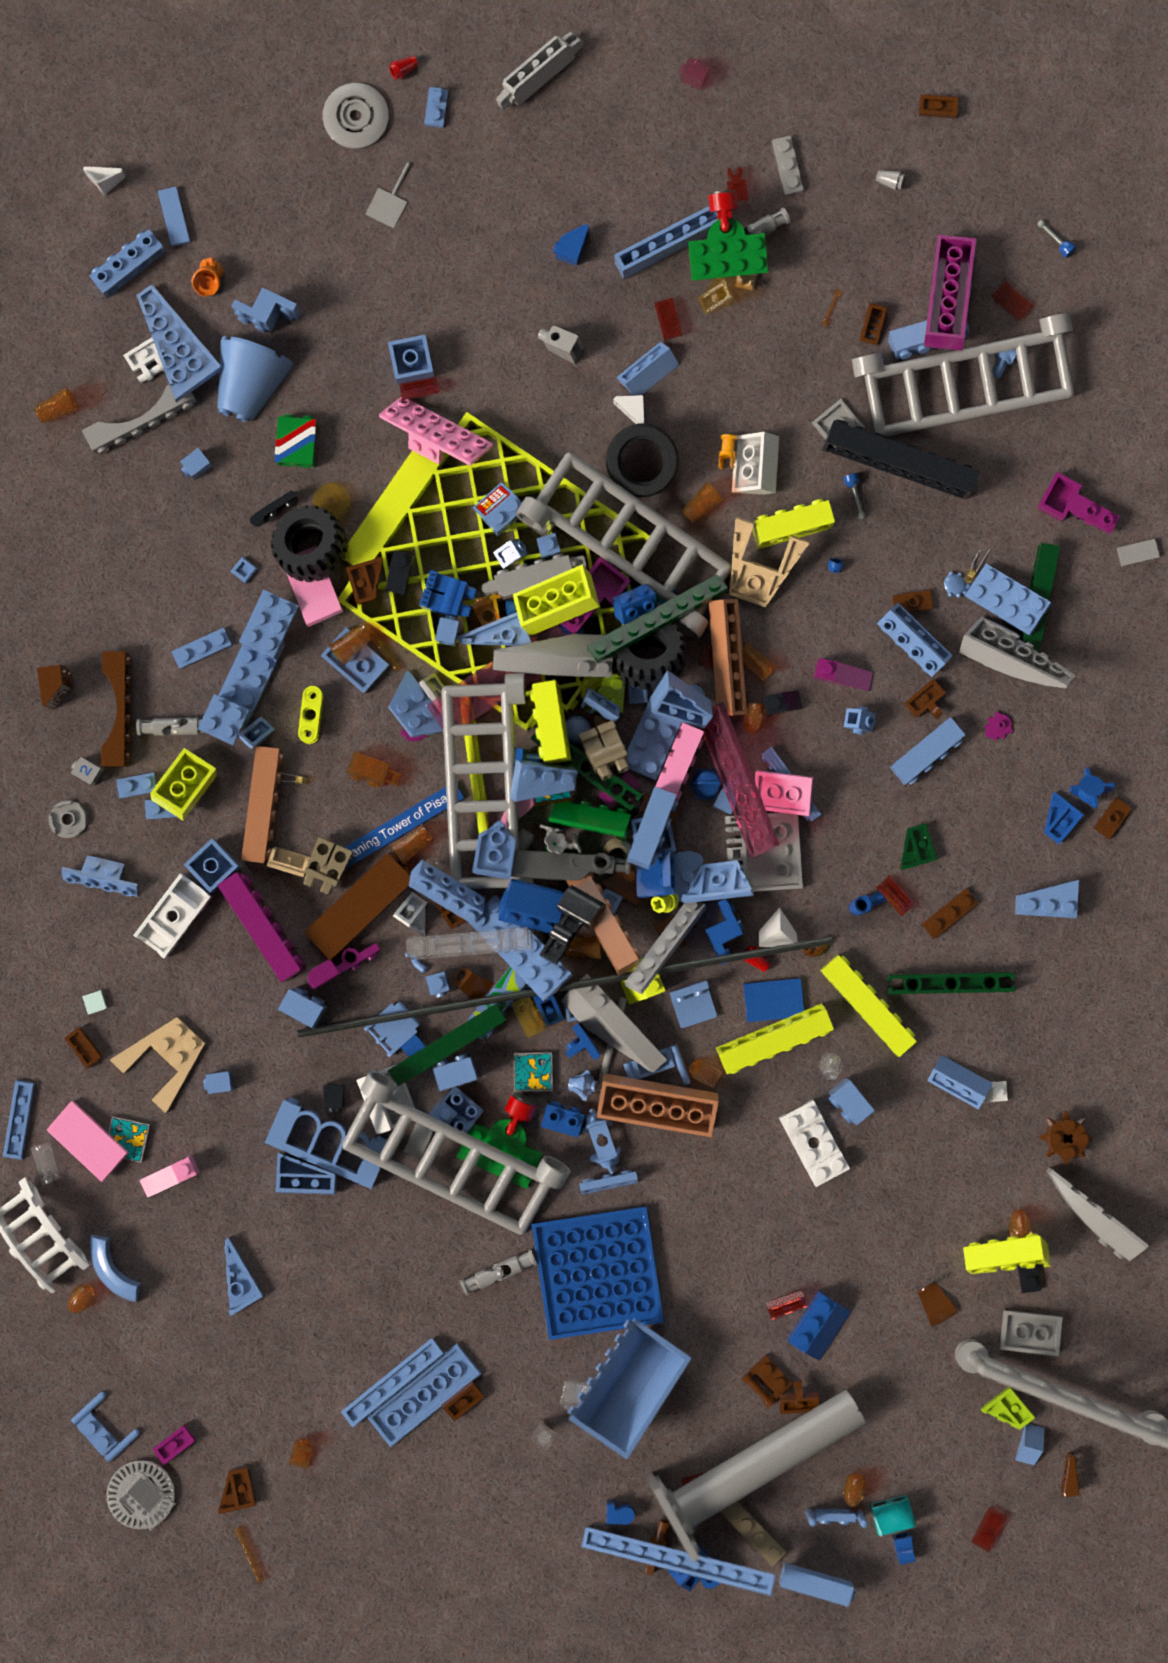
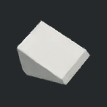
M643 395L616 396L613 399V404L635 424L644 423Z

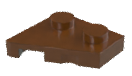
M381 557L346 568L357 605L376 600L382 567Z
M630 864L629 875L625 872H617L601 882L604 886L636 906L650 898L637 897L636 867L634 864Z
M249 1466L229 1470L218 1514L256 1506Z

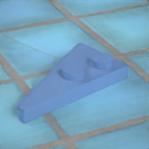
M517 612L457 637L460 644L520 646L531 642L528 633L520 625Z
M229 1237L225 1239V1254L230 1305L229 1314L232 1316L264 1295Z

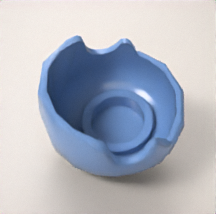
M577 714L566 719L568 741L570 744L579 745V734L592 729L590 721L585 716Z

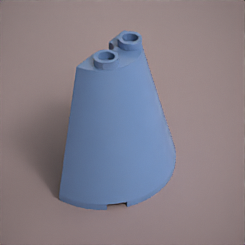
M223 336L220 341L219 364L222 370L219 371L217 409H219L220 414L229 416L232 413L237 415L236 418L240 421H253L289 372L293 362L283 355L279 358L274 350L252 341L232 336L230 340H227L228 337Z

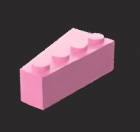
M682 723L655 786L676 794V801H679L682 794L679 791L681 784L685 785L690 775L687 773L689 766L693 767L697 756H694L696 749H701L704 739L701 738L704 731Z

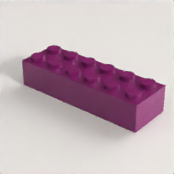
M938 235L924 347L962 351L976 238Z
M236 872L217 886L280 982H286L305 969L303 966L305 961L300 954L297 955L292 950L295 946L289 938L286 939L283 936L284 929L279 922L276 923L271 918L274 914L268 906L266 907L262 904L263 898L258 890L255 891L250 886L253 883L249 876Z

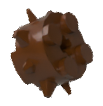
M1064 1111L1062 1118L1056 1120L1048 1117L1046 1120L1049 1126L1046 1129V1133L1039 1135V1139L1046 1141L1049 1147L1046 1156L1050 1157L1057 1154L1062 1157L1064 1164H1068L1070 1158L1078 1155L1084 1158V1149L1088 1141L1093 1140V1137L1087 1135V1131L1083 1127L1086 1120L1083 1118L1075 1121L1070 1118L1068 1111ZM1064 1134L1070 1135L1068 1141H1063L1065 1139L1063 1137Z

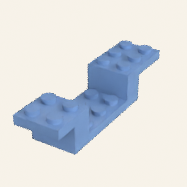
M263 589L239 640L242 644L219 695H213L198 727L199 730L234 746L241 729L247 727L286 645L283 640L297 613L298 605Z

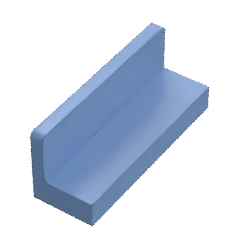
M660 342L621 373L617 379L628 389L631 396H641L674 370L679 363L670 348Z
M945 1056L939 1058L927 1080L978 1110L993 1085L992 1082Z

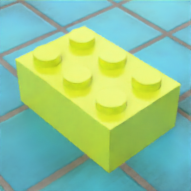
M184 748L151 791V800L184 821L216 778V768Z

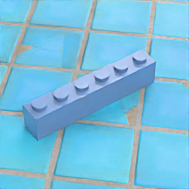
M708 206L614 255L615 265L622 278L625 279L688 247V241H697L707 237L711 225L718 220L717 213H710Z

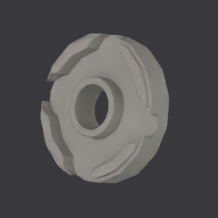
M70 800L59 802L49 814V825L52 831L66 839L75 838L85 830L88 822L84 807ZM66 814H71L73 817V822L70 825H66L63 822V817Z

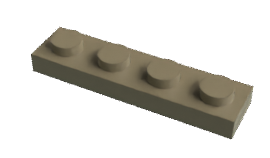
M738 1501L720 1511L772 1566L786 1554V1551Z

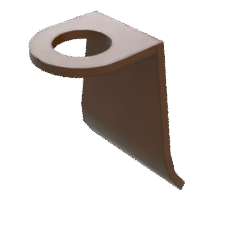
M467 967L461 968L453 980L455 985L470 1000L483 998L494 985L491 981L471 972ZM465 972V977L458 981L459 975Z
M935 1281L917 1291L931 1326H936L946 1321L958 1312Z

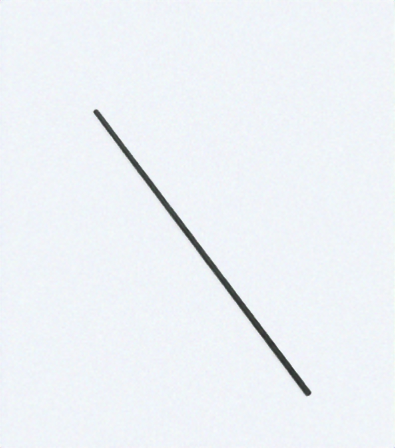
M830 936L663 966L657 975L833 943ZM633 971L626 972L620 976L614 974L563 984L556 992L624 981L628 979ZM532 989L306 1028L298 1030L297 1033L300 1038L538 995Z

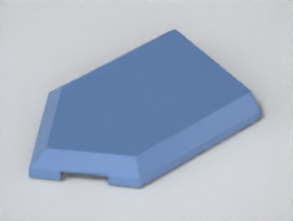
M501 820L478 835L473 873L511 879L517 841L509 833Z

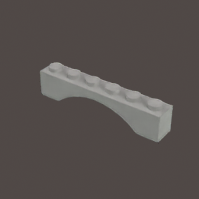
M167 385L158 402L139 418L123 423L97 422L83 429L82 432L91 450L95 454H104L109 451L110 446L114 444L118 446L125 443L126 438L131 435L136 437L143 433V429L159 425L160 420L175 417L177 411L192 408L196 399L193 393L190 392L176 403L171 387Z

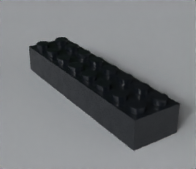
M834 420L828 430L822 448L823 451L962 499H966L973 492L979 471L975 470V467L972 465L958 464L955 459L941 458L939 454L928 451V453L921 451V448L915 445L906 446L898 439H886L881 433L874 432L872 434L866 432L865 428L849 426L848 422L843 420Z

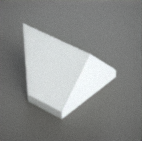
M84 167L83 169L89 179L104 195L125 178L122 168Z
M411 892L393 916L425 937V906L428 902Z
M780 907L759 930V947H773L797 942V933Z

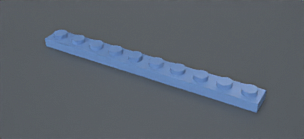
M591 1527L585 1528L582 1543L584 1548L772 1595L776 1574L698 1555L700 1559L692 1562L688 1553L682 1550Z

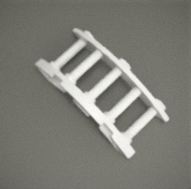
M23 1178L19 1181L22 1189L20 1194L0 1208V1233L9 1245L11 1255L20 1260L43 1290L47 1289L49 1292L54 1293L53 1280L72 1266L78 1265L84 1270L89 1266L85 1253L70 1238L65 1239L59 1232L61 1227L53 1216H47L43 1210L45 1204L35 1185L28 1179ZM24 1199L27 1200L30 1205L29 1210L8 1225L3 1215ZM33 1216H37L42 1224L41 1228L19 1244L12 1232ZM45 1234L50 1235L55 1241V1246L32 1261L24 1250ZM64 1251L69 1259L50 1274L46 1275L39 1268V1266L58 1252Z

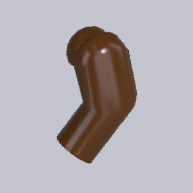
M829 945L803 949V953L808 957H818L822 955Z

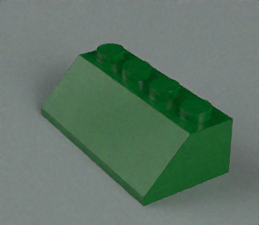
M572 801L555 803L548 821L557 825L628 839L633 816L628 814L629 811L617 809V812L609 811L610 807L603 805L594 808L588 802L580 801V804H574Z

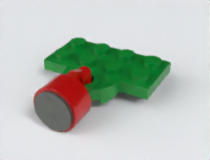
M726 190L710 193L708 195L710 213H717L718 220L711 225L706 240L688 241L692 281L768 273L765 233L745 235L742 225L732 218L731 211L738 210L737 192L735 190Z
M512 1093L506 1104L505 1111L510 1114L509 1118L499 1119L490 1129L475 1122L467 1132L468 1135L534 1167H537L543 1154L525 1145L527 1133L522 1122L523 1120H532L538 1105L536 1101L520 1093ZM461 1145L457 1158L465 1161L471 1149ZM482 1154L475 1165L499 1177L505 1168V1165ZM516 1171L510 1182L527 1189L531 1178Z

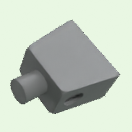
M552 326L550 331L541 328L538 333V339L544 341L549 351L574 364L576 363L584 348L578 335L556 326Z

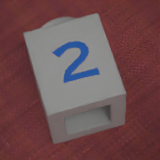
M83 757L76 759L71 767L73 769L71 774L92 786L96 784L104 769Z

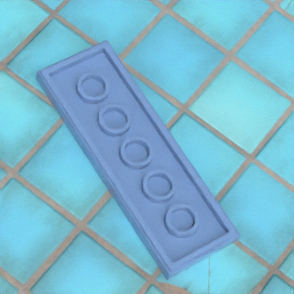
M456 1343L434 1363L369 1414L367 1418L387 1444L392 1447L439 1409L455 1393L481 1375V1372L461 1346Z

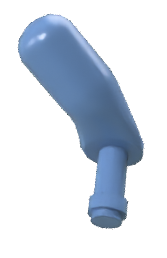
M405 953V957L412 958L411 961L415 968L422 973L427 970V967L419 961L416 953H413V955Z

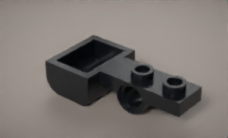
M574 885L569 886L557 904L558 911L564 914L561 922H558L553 927L548 942L539 954L540 957L557 966L582 926L591 930L606 908V904Z

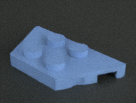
M408 670L388 708L411 738L443 732V715Z
M736 860L701 865L697 876L690 883V890L687 895L683 894L681 900L683 903L752 896L754 892L740 863Z

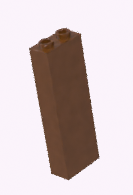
M386 853L304 932L329 960H333L409 887L411 870L408 867L404 869L399 864L401 860L394 853L392 855Z

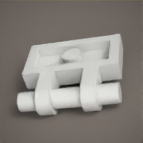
M152 337L123 355L134 373L140 369L142 370L143 374L137 377L141 384L147 380L154 379L153 376L159 372H165ZM156 360L158 364L148 370L146 366Z

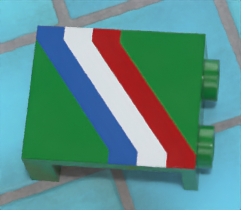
M284 414L283 417L278 416L274 459L276 465L305 468L315 467L314 446L318 422L314 417L302 416V418H295L294 415Z

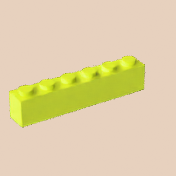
M836 955L820 971L895 1055L900 1057L916 1043L914 1039L915 1034L908 1027L905 1029L900 1024L902 1020L896 1013L892 1015L889 1012V1005L883 999L879 1000L875 996L877 992L870 984L866 986L862 982L863 976L857 970L853 972L849 967L851 963L847 958Z
M821 1003L718 1046L716 1050L726 1074H734L739 1072L741 1068L754 1066L765 1058H773L777 1053L790 1051L796 1045L809 1043L818 1036H825L834 1029L827 1010Z

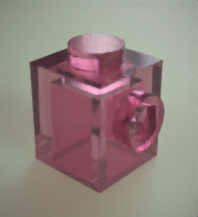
M688 58L686 64L683 63L679 70L681 75L680 81L699 90L702 89L709 73L708 66L698 59Z

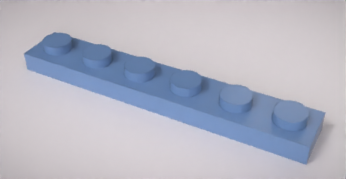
M431 1338L348 1405L341 1413L349 1424L355 1427L445 1353L434 1338Z

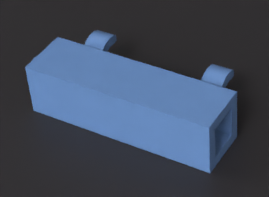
M785 1562L783 1564L779 1579L780 1587L848 1607L850 1601H853L855 1598L856 1590L850 1581Z

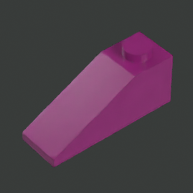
M819 658L816 663L813 679L869 691L873 672Z

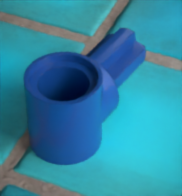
M880 891L870 896H859L850 903L849 910L854 916H861L872 911L874 906L886 902V894ZM857 902L863 904V910L858 909Z

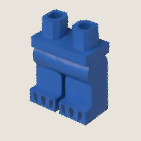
M430 570L425 585L427 589H424L419 606L426 610L459 618V616L469 617L472 607L464 605L463 602L465 598L474 600L477 590L469 586L467 582Z

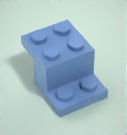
M263 287L253 307L234 300L232 304L235 315L238 316L240 322L247 325L250 322L255 325L257 330L263 333L266 330L272 331L281 313L284 318L290 321L293 319L299 320L301 316L296 303Z

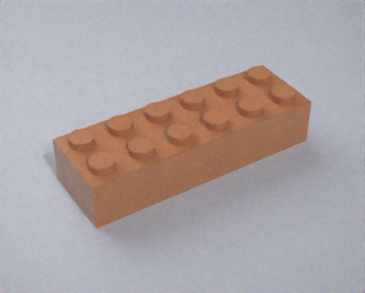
M604 1074L597 1118L712 1137L718 1106V1093Z

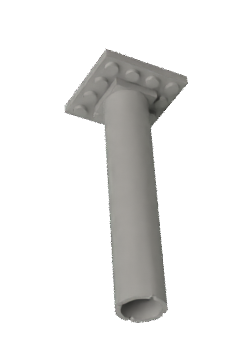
M847 1390L842 1391L674 1492L670 1489L666 1490L658 1475L654 1477L651 1472L645 1476L692 1562L700 1559L697 1555V1552L700 1550L691 1536L694 1533L692 1529L694 1526L866 1424L861 1412L857 1411L858 1407Z

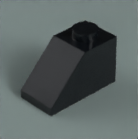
M394 550L386 591L405 596L415 559L413 555Z
M799 690L781 692L761 698L765 717L803 709Z

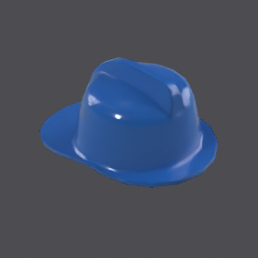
M697 769L692 778V783H690L693 792L697 796L696 799L716 798L721 789V779L715 772V769Z

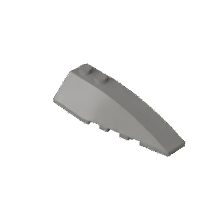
M982 616L964 634L959 653L1006 675L1032 683L1059 688H1067L1076 677L1059 663L1049 661L1045 653L1035 651L1031 643L1021 641L1017 633Z
M567 634L562 637L548 638V640L534 641L529 644L494 650L493 670L561 676L611 677L613 657L611 656L597 664L587 650V645L605 635Z
M586 974L580 980L591 979V977ZM598 985L570 990L561 1000L588 1031L650 1072L654 1073L667 1061Z
M1047 1169V1173L1068 1206L1099 1237V1243L1106 1248L1110 1246L1114 1249V1255L1121 1260L1126 1258L1131 1261L1148 1248L1149 1245L1114 1217L1106 1214L1104 1209L1091 1202L1086 1195L1075 1189L1073 1185L1054 1170Z

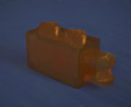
M355 751L346 771L347 774H350V779L358 782L361 779L368 781L367 785L377 789L379 785L384 787L385 782L399 787V780L404 775L390 770L391 764ZM389 773L393 774L391 781L387 780Z

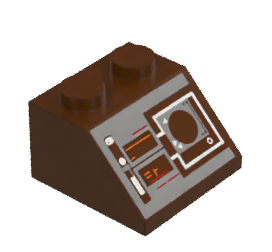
M60 664L37 668L42 706L51 710L57 707L71 688L70 683L73 682L72 672Z

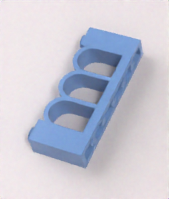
M289 1097V1100L284 1099L265 1143L372 1189L381 1167L363 1159L358 1172L337 1163L343 1151L342 1143L347 1135L344 1125L334 1120L323 1123L320 1115L315 1111L302 1110L303 1106L299 1105V1100ZM302 1115L313 1117L317 1123L316 1133L308 1150L288 1142L298 1118ZM326 1126H335L342 1135L341 1143L333 1161L313 1153L318 1138ZM361 1132L359 1135L365 1141L367 1148L381 1154L388 1139L379 1135L377 1138L373 1137L372 1140L364 1132Z

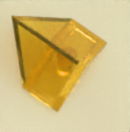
M725 278L713 279L705 293L699 296L698 299L706 315L732 305L734 297Z

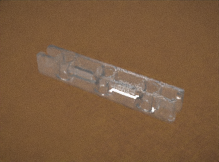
M527 927L407 938V957L412 960L533 950L532 930H528Z

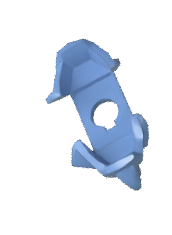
M590 1109L589 1114L586 1116V1126L580 1130V1133L583 1134L590 1132L596 1153L589 1160L599 1163L613 1174L615 1166L620 1160L621 1148L617 1146L615 1149L608 1125H612V1121L597 1118V1111ZM599 1134L607 1137V1145H598L597 1138Z

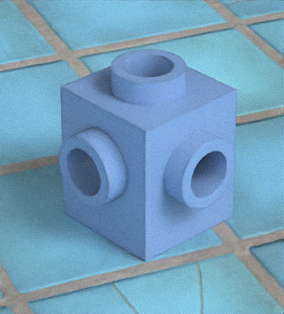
M867 707L847 708L844 727L852 729L854 734L864 735L865 732H873L876 713L869 712Z

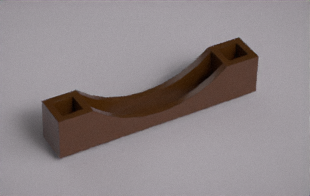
M102 651V671L108 677L113 687L117 705L113 730L106 742L101 746L102 767H127L128 763L131 762V753L128 752V744H131V733L128 732V725H131V714L128 713V706H131L132 698L131 694H128V687L132 685L131 675H128V668L132 667V658L125 651Z

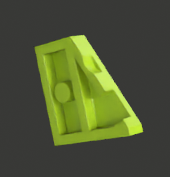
M612 673L611 677H603L601 679V684L595 691L619 706L620 713H623L625 682L621 680V676H618L617 673ZM587 705L586 707L587 712H589V709L591 707L589 705Z
M1010 1386L981 1408L983 1413L995 1416L998 1420L1007 1422L1019 1430L1035 1419L1034 1414Z

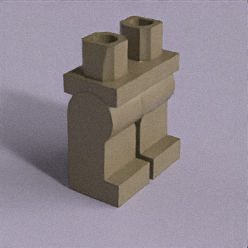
M613 720L597 726V732L595 728L579 734V742L595 774L598 773L602 780L612 776L610 768L615 765L619 773L628 770L627 753L619 738Z
M318 837L304 871L306 875L303 884L314 888L317 879L324 881L320 891L330 895L334 888L339 885L354 851L341 845H336V843L325 838Z

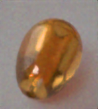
M750 702L746 706L747 714L743 715V723L748 733L756 734L765 722L766 711L763 704Z
M1021 1209L1013 1211L1010 1216L1009 1232L1011 1237L1021 1239L1026 1238L1028 1234H1032L1031 1221L1027 1213Z
M80 1284L73 1289L67 1302L69 1312L74 1314L80 1313L92 1304L95 1298L93 1287L88 1284Z
M851 1473L845 1479L843 1486L844 1500L851 1507L860 1504L865 1496L867 1481L863 1475Z

